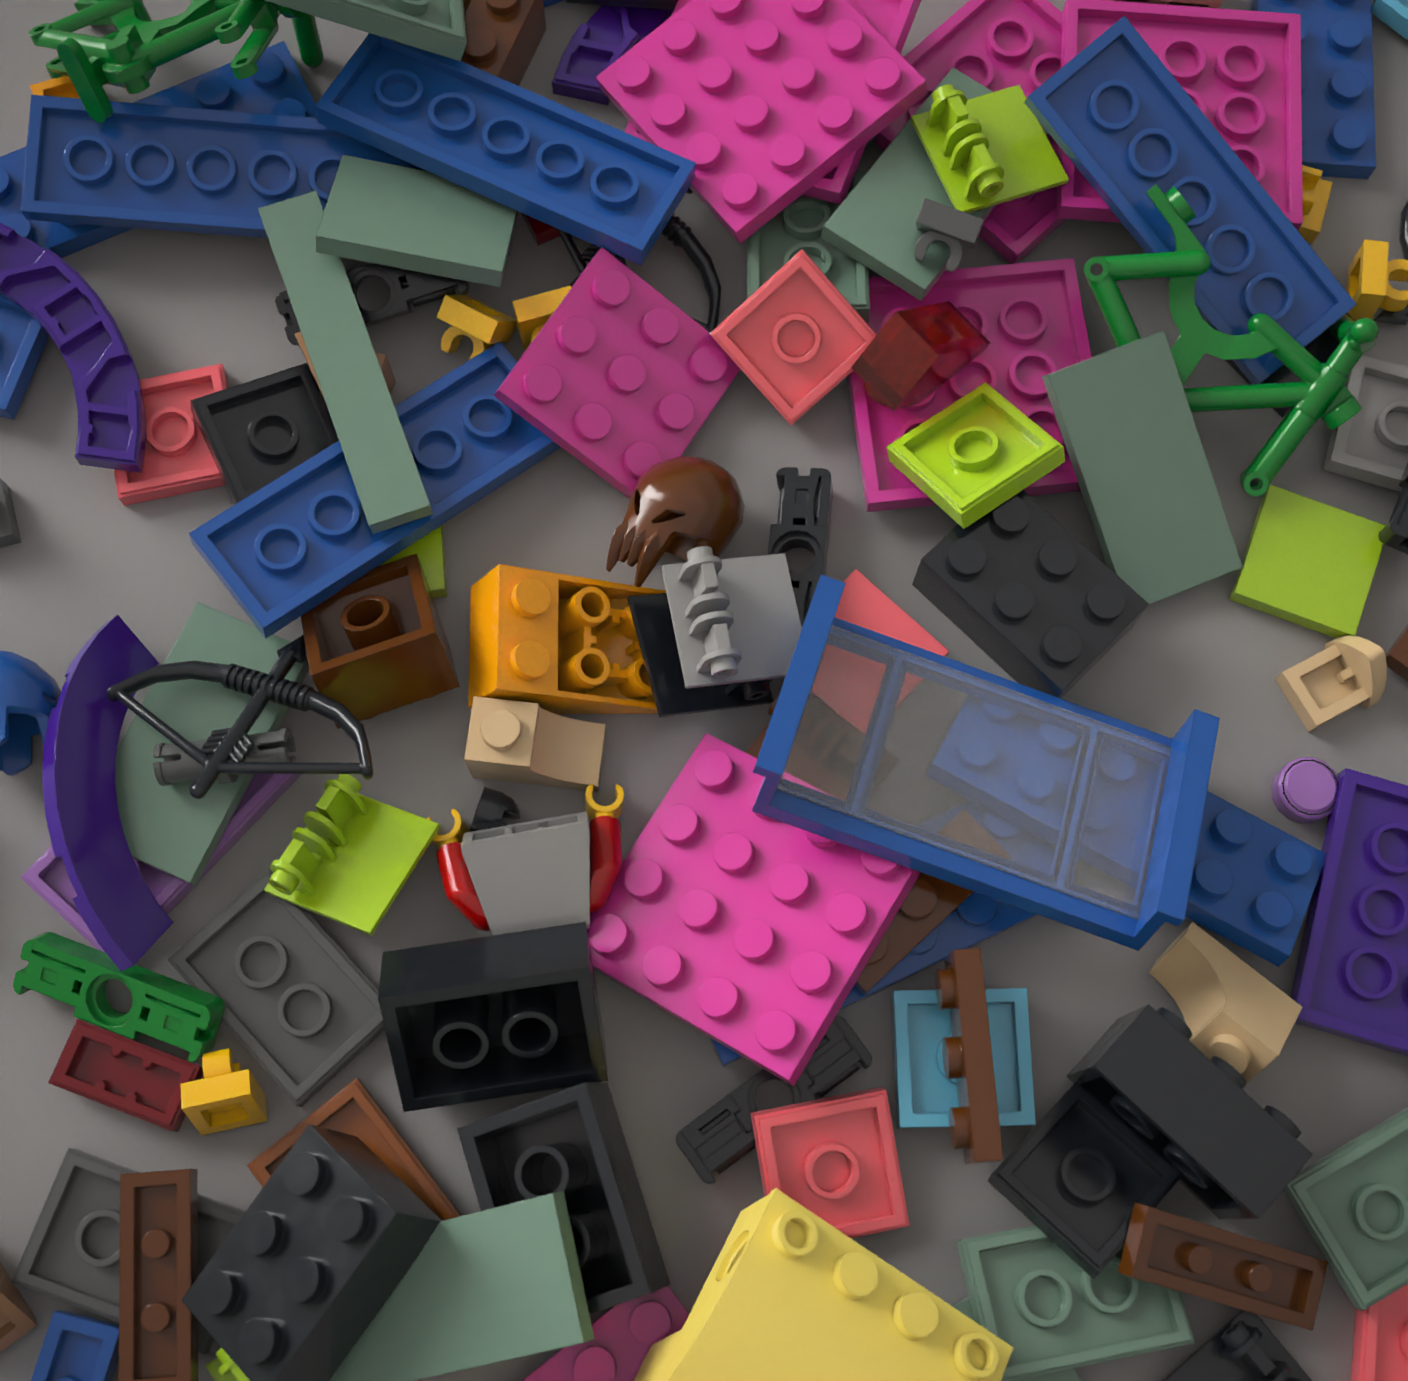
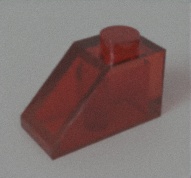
M950 301L896 311L851 368L864 380V389L874 401L895 411L921 403L980 355L991 342Z

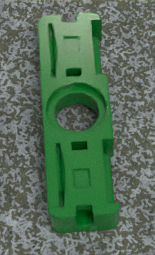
M45 932L24 943L20 957L28 961V966L17 971L15 974L13 988L18 995L33 990L76 1007L73 1016L132 1040L145 1034L189 1051V1062L196 1061L203 1056V1053L213 1049L225 1009L224 1001L220 997L138 965H134L121 972L106 953L53 932ZM110 979L123 982L131 991L132 1007L129 1012L117 1011L107 1001L105 992L106 985Z

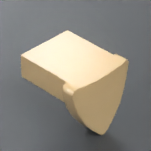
M1340 636L1325 643V650L1283 671L1275 680L1307 731L1310 732L1359 705L1367 709L1379 702L1385 690L1387 680L1386 655L1382 647L1370 640L1358 636Z

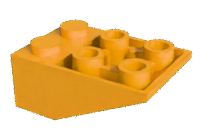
M498 564L471 586L468 708H472L473 697L476 696L539 703V707L558 715L658 714L627 599L629 596L666 593V591Z

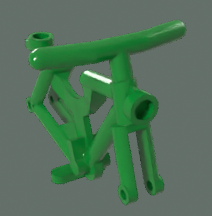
M78 0L74 3L78 12L51 24L38 25L28 32L34 45L57 50L59 57L50 60L45 65L50 77H70L87 113L93 120L99 123L105 122L113 114V108L102 87L103 85L123 87L128 94L142 92L150 86L149 80L155 73L156 67L218 39L221 44L235 42L244 35L250 25L253 31L231 62L230 67L236 79H245L258 72L256 63L278 31L277 19L280 14L292 20L303 63L308 67L314 68L321 65L324 60L315 16L264 0H191L189 7L184 13L157 21L151 20L143 0ZM88 25H114L116 29L115 32L102 38L72 33Z
M1155 184L1145 194L1171 227L1175 239V251L1092 257L1084 266L1085 276L1117 347L1141 337L1116 281L1169 278V310L1180 332L1179 337L1171 348V352L1182 386L1185 385L1204 353L1223 360L1255 359L1270 352L1301 380V382L1183 388L1191 413L1291 407L1248 468L1240 476V483L1249 495L1261 496L1268 490L1270 483L1316 421L1318 422L1321 418L1327 428L1333 430L1351 419L1362 409L1361 405L1345 386L1348 381L1346 377L1362 355L1376 345L1379 333L1378 325L1370 318H1361L1355 321L1344 314L1328 327L1330 334L1339 340L1340 344L1325 364L1318 361L1265 313H1257L1250 317L1247 324L1249 333L1230 335L1214 330L1202 319L1195 304L1194 285L1199 275L1205 274L1211 266L1210 256L1186 225L1196 215L1175 187H1172L1163 194L1158 185ZM1096 263L1103 267L1102 273L1097 276L1093 275L1090 270L1091 266ZM1259 478L1255 485H1250L1252 479Z

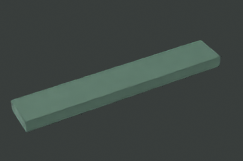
M317 191L258 208L371 533L375 534L432 515L431 505L341 257L316 252V234L324 213Z

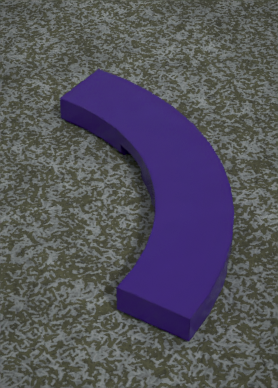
M602 5L590 17L587 23H582L562 54L552 80L553 94L609 105L610 99L602 92L595 77L670 18L674 10Z
M0 223V294L20 306L49 334L61 351L73 379L72 383L78 410L76 460L80 465L142 473L146 445V425L141 383L133 357L114 318L97 293L81 275L48 248L45 250L33 241L18 235L15 229Z
M117 614L107 621L85 643L65 674L66 681L62 687L57 706L51 710L48 718L43 747L42 786L45 816L55 857H62L69 879L77 894L73 898L76 908L98 944L122 972L134 966L174 922L158 904L144 882L131 855L118 810L115 784L116 753L120 731L128 708L120 701H110L107 697V689L133 675L158 666L159 662ZM136 692L130 694V696L134 697Z

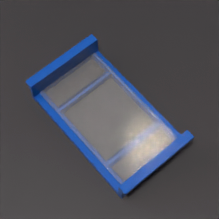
M822 574L820 575L753 773L764 778L752 812L1137 951L1147 943L1165 922L1178 927L1184 922L1219 727V717L1195 709L1173 738L1163 736L836 618L835 614L846 583Z

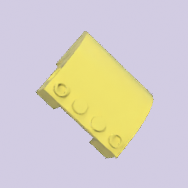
M775 1188L769 1195L740 1212L682 1330L651 1345L633 1381H1001L1014 1347Z

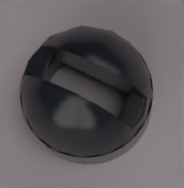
M484 786L469 832L508 825L501 822L502 817L520 819L521 815L518 805L503 792Z

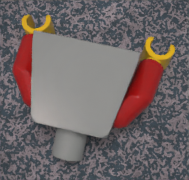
M590 784L586 788L585 812L469 832L468 826L459 812L451 809V814L455 819L453 829L445 835H438L437 832L431 841L438 848L436 858L447 899L475 929L486 932L491 931L492 936L586 922L587 929H589L590 913L597 912L606 906L622 868L621 823L618 818L623 810V788L619 784H615V802L608 806H601L595 803L593 800V784Z

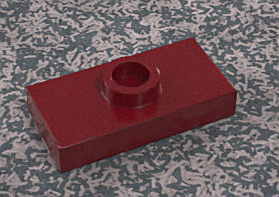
M77 1019L48 1083L170 1131L178 1132L186 1115L182 1110L181 1083L200 1080L203 1076V1067Z

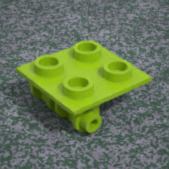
M946 84L933 92V104L930 111L912 115L910 118L954 208L959 211L971 213L1057 187L1069 181L1038 119L1024 103L1026 96L1020 85L967 100L962 90L955 89L952 84Z
M339 774L336 780H327L324 785L325 792L315 805L317 811H307L302 818L307 826L294 829L292 832L293 840L280 859H275L270 865L273 874L268 880L269 883L264 891L267 894L372 936L441 826L434 821L358 794L362 784L349 774Z

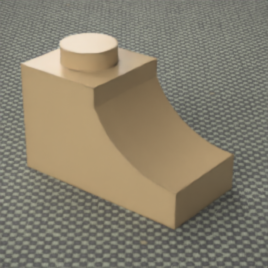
M474 696L464 760L473 778L586 790L590 784H593V791L599 792L607 733L606 724L561 716L539 707V703Z
M1194 922L1157 958L1149 972L1168 991L1178 1005L1186 1025L1193 1034L1189 1041L1207 1058L1211 1059L1213 1056H1217L1229 1063L1242 1075L1246 1083L1250 1082L1279 1056L1302 1009L1301 1005Z

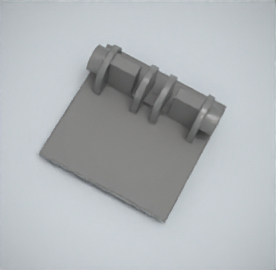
M700 546L687 552L688 561L686 563L662 565L661 569L686 689L783 678L786 676L802 626L785 553L721 559L713 555L711 547Z

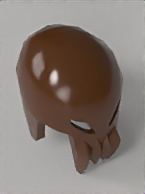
M679 456L653 465L638 479L628 503L623 523L614 530L606 570L611 572L618 560L623 563L627 560V565L631 567L637 563L634 585L641 587L665 552L688 561L687 552L700 546H709L713 550V555L720 557L743 523L745 505L736 479L722 466L702 457Z

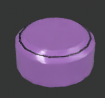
M1313 757L1298 758L1285 765L1274 777L1271 787L1273 802L1278 811L1289 820L1300 824L1317 822L1332 813L1337 797L1339 778L1335 770L1324 761Z

